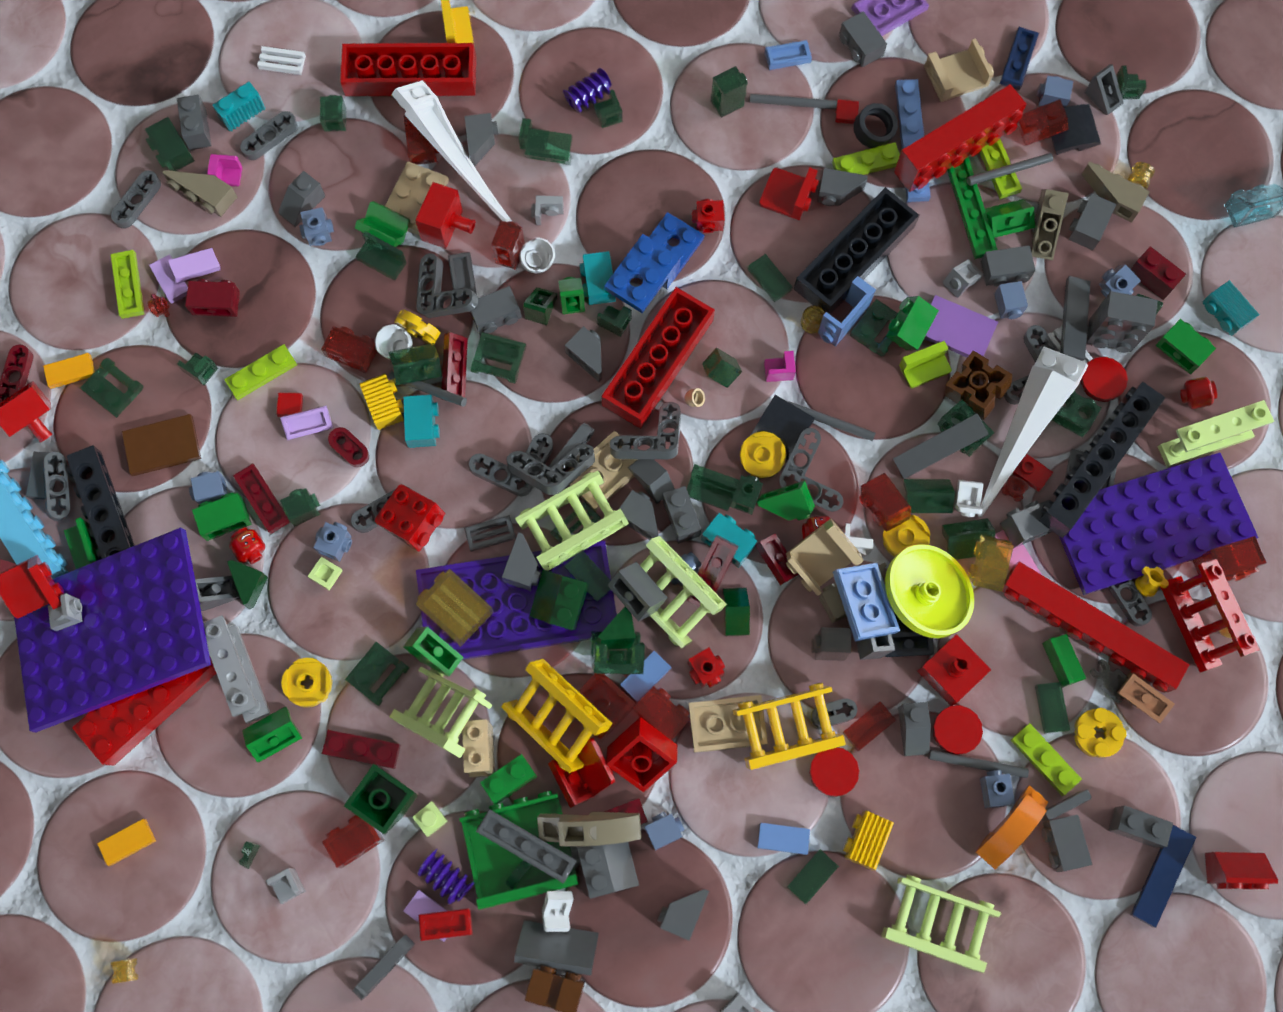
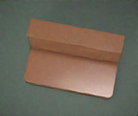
M1128 673L1126 675L1127 680L1117 693L1160 724L1175 704L1135 674Z

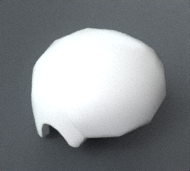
M539 237L526 242L519 254L520 263L527 272L535 274L548 270L555 257L554 248L550 242Z
M396 324L383 326L377 332L375 338V346L378 353L391 361L405 359L411 352L413 345L410 334Z

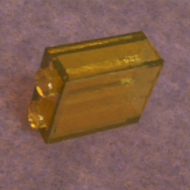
M449 569L446 573L444 571L435 578V584L429 590L425 589L417 597L418 602L416 606L461 647L494 611L487 602Z

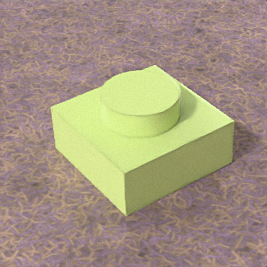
M321 557L308 577L330 591L343 570Z
M433 801L412 817L427 837L431 836L448 822Z

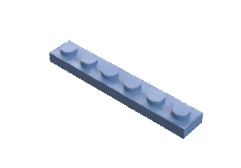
M918 79L896 80L895 83L902 149L924 137ZM929 182L923 188H916L911 192L906 188L907 202L929 201L931 197Z

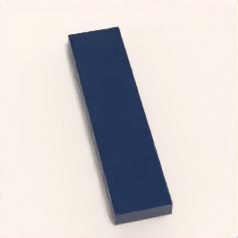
M1173 825L1168 846L1160 848L1132 909L1131 916L1153 928L1157 927L1196 840L1194 835Z

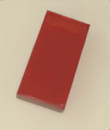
M880 701L842 733L855 749L860 751L894 723L896 719Z

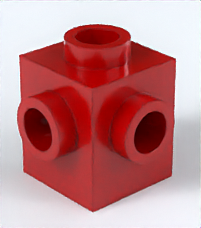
M703 199L697 201L696 210H692V223H696V230L703 233L723 231L725 221L724 200L713 201L712 199Z
M710 647L688 659L687 663L691 668L689 675L695 684L699 683L702 688L707 685L709 688H712L722 681L720 677L724 675L723 669L725 665L719 655L714 656ZM703 668H709L711 671L706 672Z

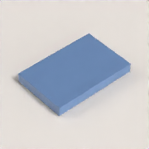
M878 563L841 568L832 572L855 641L895 634L900 631L895 613L887 597Z

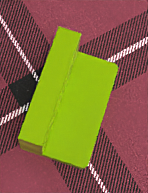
M945 341L902 358L899 367L911 389L951 373L952 369L945 357L948 350Z

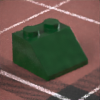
M542 570L529 616L566 629L576 630L589 583Z
M373 764L346 801L344 807L386 835L405 815L418 795Z

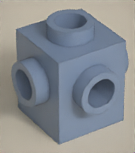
M323 207L300 212L303 225H299L301 236L303 239H307L310 246H322L326 242L332 241L333 224L331 219H327Z
M1125 264L1118 265L1115 269H1109L1102 276L1103 280L1098 285L1102 288L1101 293L1105 297H1107L1110 291L1132 295L1134 292L1132 289L1141 280Z
M325 522L323 528L321 527L317 531L316 543L313 548L318 554L340 562L344 552L347 553L352 545V536L347 531L346 526L334 522L333 525Z

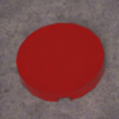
M1097 357L1087 363L1088 367L1080 380L1086 395L1100 402H1109L1120 397L1126 389L1128 382L1126 370L1121 363L1109 357Z
M961 705L949 706L943 709L936 717L932 727L933 737L938 746L956 755L966 754L974 750L981 742L983 735L982 723L978 715L970 708Z
M836 747L817 753L810 764L809 774L811 782L821 793L826 796L838 797L854 789L859 779L860 770L857 760L849 751Z

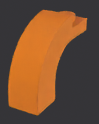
M1029 785L1023 790L1008 815L983 839L975 853L992 868L997 869L1035 829L1047 811L1045 808L1048 801Z

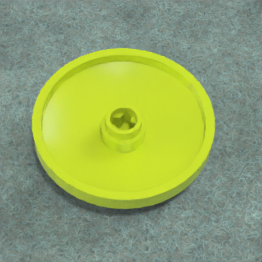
M914 545L904 549L890 562L885 577L887 597L895 614L908 628L925 637L945 638L965 627L973 613L974 592L967 573L955 558L942 549L931 545Z

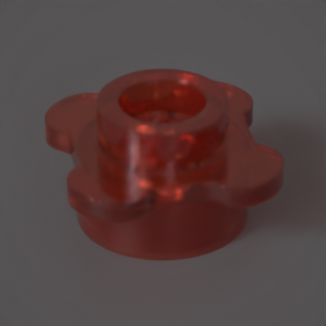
M154 293L151 294L148 307L152 314L156 317L161 315L169 317L170 314L167 310L169 309V304L164 297L156 296Z
M1011 475L1007 480L1006 486L1002 487L1001 492L1005 496L1013 497L1014 501L1020 502L1023 500L1024 492L1029 489V484L1022 478Z

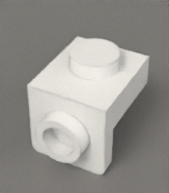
M958 480L955 508L958 512H961L960 515L975 517V514H982V508L980 507L983 491L982 482Z
M845 523L842 532L858 549L862 557L869 555L873 549V539L850 537L851 524Z
M547 891L542 907L543 924L546 932L569 931V913L573 903L572 891Z

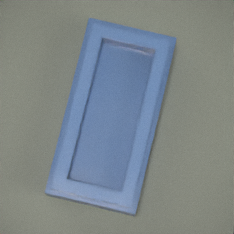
M807 40L765 47L769 70L807 64L812 61Z
M653 651L620 686L638 703L671 670V666Z
M760 823L757 848L808 855L810 829Z

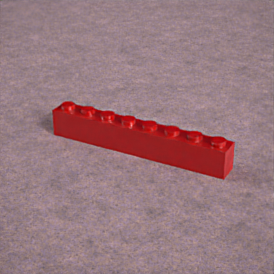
M1020 561L1013 566L999 589L1004 592V596L1009 600L1018 601L1025 605L1027 611L1045 617L1046 622L1050 625L1061 627L1067 631L1071 638L1075 640L1081 639L1086 642L1091 650L1097 653H1104L1110 657L1109 660L1112 663L1130 669L1131 673L1140 679H1146L1153 683L1152 686L1160 692L1168 693L1176 690L1190 664Z

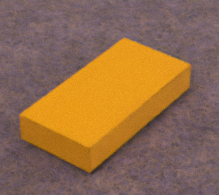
M89 353L43 366L47 385L50 389L96 376L92 357Z
M142 819L97 844L107 866H112L156 842V839L147 820Z

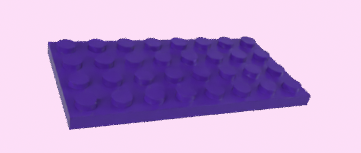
M1221 452L1099 490L1073 528L1063 538L1059 536L1083 595L1142 577L1144 575L1142 569L1146 566L1149 568L1159 567L1164 570L1259 538Z
M605 541L595 543L549 570L553 573L589 583L576 630L566 629L529 616L538 585H533L532 590L528 591L504 583L502 575L510 555L416 570L423 627H428L464 657L462 660L597 639L617 616L614 594L607 586L611 581ZM542 550L534 551L532 553L538 564L539 572L542 574L544 569L537 559V556L541 555Z

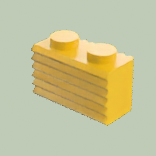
M386 373L359 383L378 430L404 421L402 413H404L403 403L401 399L396 400L394 393L398 392L393 379L388 380Z
M867 810L863 811L861 815L857 814L852 828L856 829L852 838H847L843 851L846 852L845 859L872 871L876 870L894 822Z

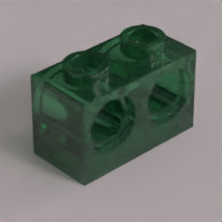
M1074 390L1065 402L1066 407L1062 406L1052 418V421L1083 437L1090 430L1102 407L1098 406L1094 400L1078 395ZM1079 411L1085 413L1087 419L1082 418L1079 415Z
M961 400L941 417L937 425L940 431L943 432L955 426L951 418H956L962 422L976 413ZM982 419L981 421L989 435L959 450L969 457L989 441L995 433Z

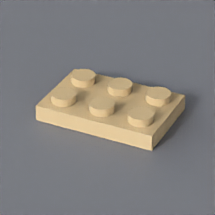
M407 161L385 207L409 218L410 224L407 231L420 236L415 220L432 182L446 186L449 181L448 176Z
M614 431L594 448L595 462L569 485L577 483L588 473L599 471L604 481L603 484L599 485V488L608 501L635 477L628 467L637 459H616L611 455L610 441L614 437L620 436ZM591 491L580 496L594 511L600 508Z
M762 695L688 703L694 753L751 747L743 715H733L732 710L739 708V703L752 701L753 704L762 702ZM764 710L752 712L760 745H767Z

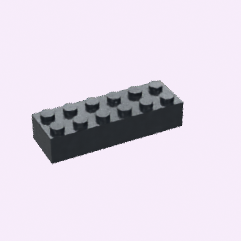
M885 187L796 278L794 290L822 314L826 312L831 314L847 298L854 279L858 276L864 280L914 229L920 215Z

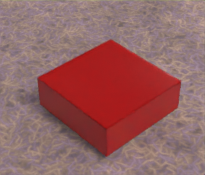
M838 99L835 122L854 124L859 112V101Z
M278 393L276 415L283 417L302 412V393Z

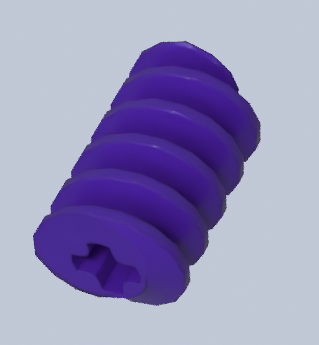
M598 68L597 73L592 72L589 77L585 76L582 81H577L575 86H569L568 91L563 90V94L569 105L578 113H581L580 105L588 109V100L592 104H596L595 96L602 100V92L608 96L611 94L609 89L611 81L608 74L602 68Z
M436 849L422 863L418 876L422 877L427 874L425 879L427 884L435 881L432 889L436 891L442 888L440 892L441 897L450 894L447 900L448 904L456 901L459 902L475 882L472 881L466 885L467 875L465 874L458 878L460 868L458 867L451 871L450 868L453 862L449 861L443 864L445 855L442 854L436 857L435 854L438 850Z

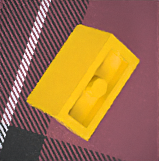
M441 0L447 43H474L468 7L451 8L450 0Z

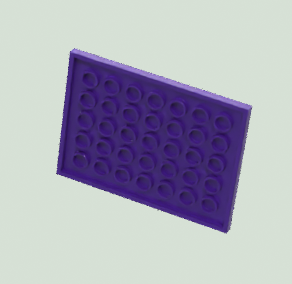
M181 527L54 578L53 581L61 585L64 593L80 599L82 604V622L58 631L50 629L48 612L50 604L21 618L14 617L29 731L35 733L211 665L187 533Z

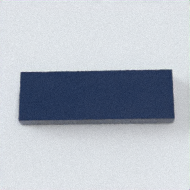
M1018 27L999 84L1004 86L1011 84L1014 89H1021L1039 36L1038 32Z

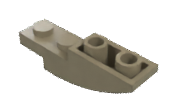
M591 812L589 815L540 814L537 817L539 839L545 842H559L560 846L608 845L641 839L640 813Z

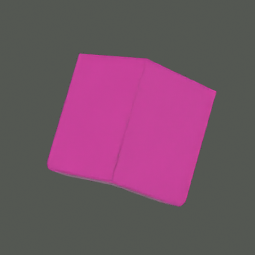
M210 154L207 175H214L228 185L238 187L240 186L243 166L237 156Z
M784 351L783 358L765 359L766 382L794 380L796 373L794 351Z

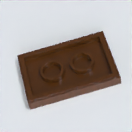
M191 414L122 431L131 476L202 459L194 419Z

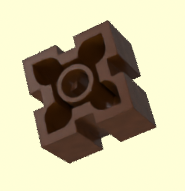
M973 350L962 363V374L956 371L946 383L945 397L960 406L963 402L967 403L968 411L974 415L978 414L980 419L984 421L995 407V397L1001 400L1011 387L1012 374L998 365L994 368L989 367V359Z
M541 965L540 968L536 967L533 969L524 1001L560 1012H577L586 981L581 980L582 975L566 972L565 975L556 973V969Z

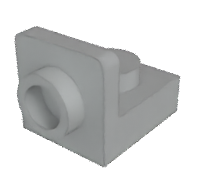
M536 196V204L531 206V217L536 219V225H541V214L548 216L564 214L563 196Z
M968 259L954 267L943 281V284L958 298L968 287L978 282L984 274Z
M65 593L60 596V607L53 610L51 605L48 606L50 629L58 631L82 622V604L80 599Z

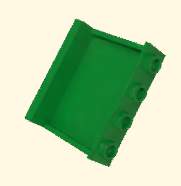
M552 791L537 794L538 799L528 801V797L513 800L514 805L504 807L503 803L489 806L491 811L539 838L537 817L540 814H563L558 794L553 795ZM479 809L471 810L464 813L465 817L459 818V821L462 823L473 880L475 882L478 910L544 894L547 891H556L579 885L575 865L565 883H562L477 833L476 830L488 811L480 813ZM546 842L573 858L570 846H560L559 842Z

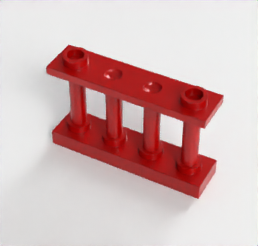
M1217 559L1199 564L1200 574L1183 581L1182 576L1167 580L1169 585L1166 588L1161 587L1200 673L1223 665L1220 657L1238 651L1240 657L1260 650ZM1206 583L1212 596L1194 603L1188 590ZM1216 605L1222 619L1204 626L1198 612ZM1227 628L1233 642L1215 648L1209 635Z

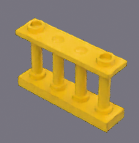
M544 659L532 661L525 669L531 675V682L519 700L516 699L503 703L501 708L511 720L516 721L558 762L563 770L571 773L585 765L577 756L591 735H598L608 731L613 723ZM541 684L548 691L549 696L537 715L534 716L525 707ZM559 701L566 708L567 712L553 733H551L542 723L556 702ZM576 717L583 724L584 729L569 750L560 739Z
M823 683L809 685V690L757 704H753L752 701L739 703V708L732 710L733 715H743L752 750L750 756L744 758L746 768L753 770L846 745L844 735L835 734V731H832L823 696L825 693L833 692L832 687L823 686ZM814 697L822 729L821 738L814 740L808 736L800 700ZM787 703L791 704L799 737L797 740L798 744L791 746L785 743L776 706ZM767 709L775 741L774 750L768 752L761 749L752 713Z

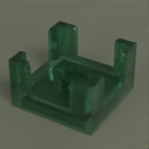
M591 631L590 661L594 674H643L645 645L640 642V632H635L636 639L630 649L607 650L606 644L596 642L602 631Z

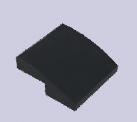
M1090 104L1074 105L1045 113L1056 155L1077 148L1079 151L1101 144Z
M774 395L752 434L765 431L776 435L785 445L786 459L789 460L803 430L810 428L815 417Z
M895 614L900 631L891 634L895 650L885 657L934 655L933 638L914 632Z

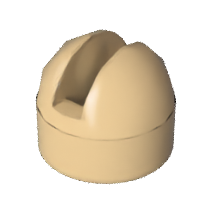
M700 388L691 389L685 394V402L691 407H700L705 402V394Z

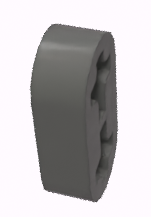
M840 699L826 703L827 712L832 713V716L829 717L831 726L848 722L857 714V706L851 699ZM842 704L852 709L848 717H846L845 713L836 714V711L843 707ZM815 708L811 713V721L816 727L821 728L820 721L816 718L818 713Z

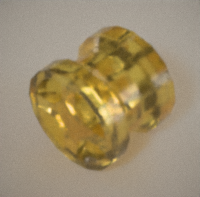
M1137 162L1133 165L1132 174L1128 176L1127 180L1147 189L1150 185L1149 179L1154 176L1155 169L1150 164Z
M809 306L804 310L801 318V327L804 331L808 333L819 331L823 315L825 314L823 309L818 306Z
M137 958L110 962V968L114 974L111 978V984L138 980V974L135 972Z

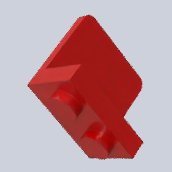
M809 167L806 177H802L780 168H773L760 198V206L800 221L803 211L807 212L812 199L809 198L811 192L815 193L819 183V180L816 179L818 170Z
M400 484L376 516L375 523L403 539L412 549L420 552L429 542L430 536L436 527L442 523L445 512L436 502Z
M38 555L0 573V596L15 618H21L47 604H50L53 610L61 606L60 596L65 593L58 582L55 583L51 578L52 572L46 562L42 563Z
M594 738L588 739L577 756L585 764L581 769L569 773L563 770L555 759L548 763L570 808L595 797L615 783L613 771L606 766L607 762Z

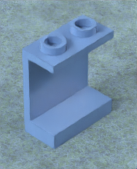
M857 276L852 282L846 298V302L853 306L854 309L842 323L826 312L823 315L818 331L821 339L836 347L867 311L876 289Z

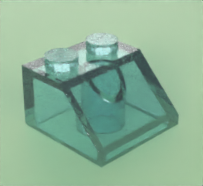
M1261 184L1252 190L1245 191L1242 189L1231 194V198L1226 202L1225 207L1234 228L1275 218L1283 210V187L1277 184L1268 186Z

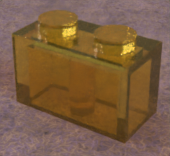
M982 535L981 540L976 542L974 548V555H977L975 564L970 565L968 578H971L973 586L1003 591L1014 547L1010 541Z

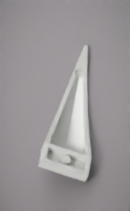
M423 80L396 88L392 96L406 110L404 115L515 234L518 230L516 225L495 199L456 136L437 96Z
M1043 347L1035 365L1032 366L983 498L981 504L982 514H978L979 518L984 515L1028 450L1077 388L1088 367L1086 362Z

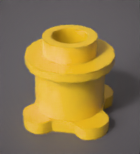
M1144 567L1142 569L1144 575L1135 580V586L1138 591L1148 597L1155 596L1160 586L1166 588L1169 585V582L1163 575L1164 571L1159 567Z

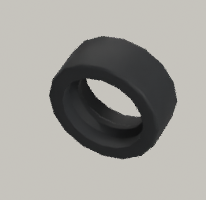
M879 103L869 104L856 116L853 124L854 133L859 142L868 148L883 146L896 135L898 120L889 107ZM867 116H875L884 122L886 134L883 137L875 136L867 130L865 125V118Z

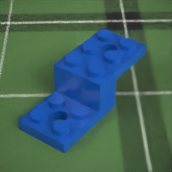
M667 212L649 237L644 234L641 235L604 285V290L640 313H643L661 287L669 288L704 240L705 235ZM671 238H676L680 243L677 246H670L667 241ZM639 278L643 283L635 287L630 284V280Z

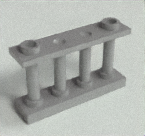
M223 615L203 623L209 655L232 717L242 714L245 723L249 724L270 715V710L238 626L227 627Z

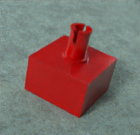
M432 182L415 220L421 241L447 249L455 228L469 234L473 233L476 221L461 216L463 209L458 190Z
M34 381L0 403V426L9 437L22 428L28 427L41 443L52 435L39 419L40 416L51 409V402Z
M956 634L917 672L950 706H953L992 669Z
M639 717L607 747L606 766L644 793L677 764V744L643 718Z

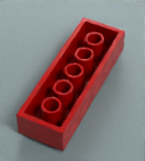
M342 43L340 83L345 96H392L396 88L422 80L436 96H476V52L474 43Z
M1009 84L902 149L894 173L909 192L916 188H923L932 178L935 177L937 179L941 177L950 167L953 166L955 168L968 156L971 155L973 157L977 155L984 146H991L1002 135H1009L1014 132L1018 127V121L1023 116L1027 103L1013 86Z
M675 287L602 394V406L641 429L713 322L715 309Z
M211 657V665L90 711L72 729L102 765L115 766L216 675Z

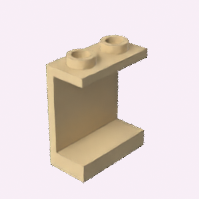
M976 38L972 39L968 50L939 59L937 52L928 54L924 65L941 102L988 87L994 74L991 64H988L982 46H979Z
M832 518L786 553L788 560L786 565L793 574L798 572L803 578L801 582L809 592L813 590L817 596L821 594L820 586L833 577V571L845 568L851 562L858 566L864 561L861 553Z
M487 719L467 721L462 729L463 748L465 749L463 753L464 773H469L470 778L489 777L495 772L493 726Z

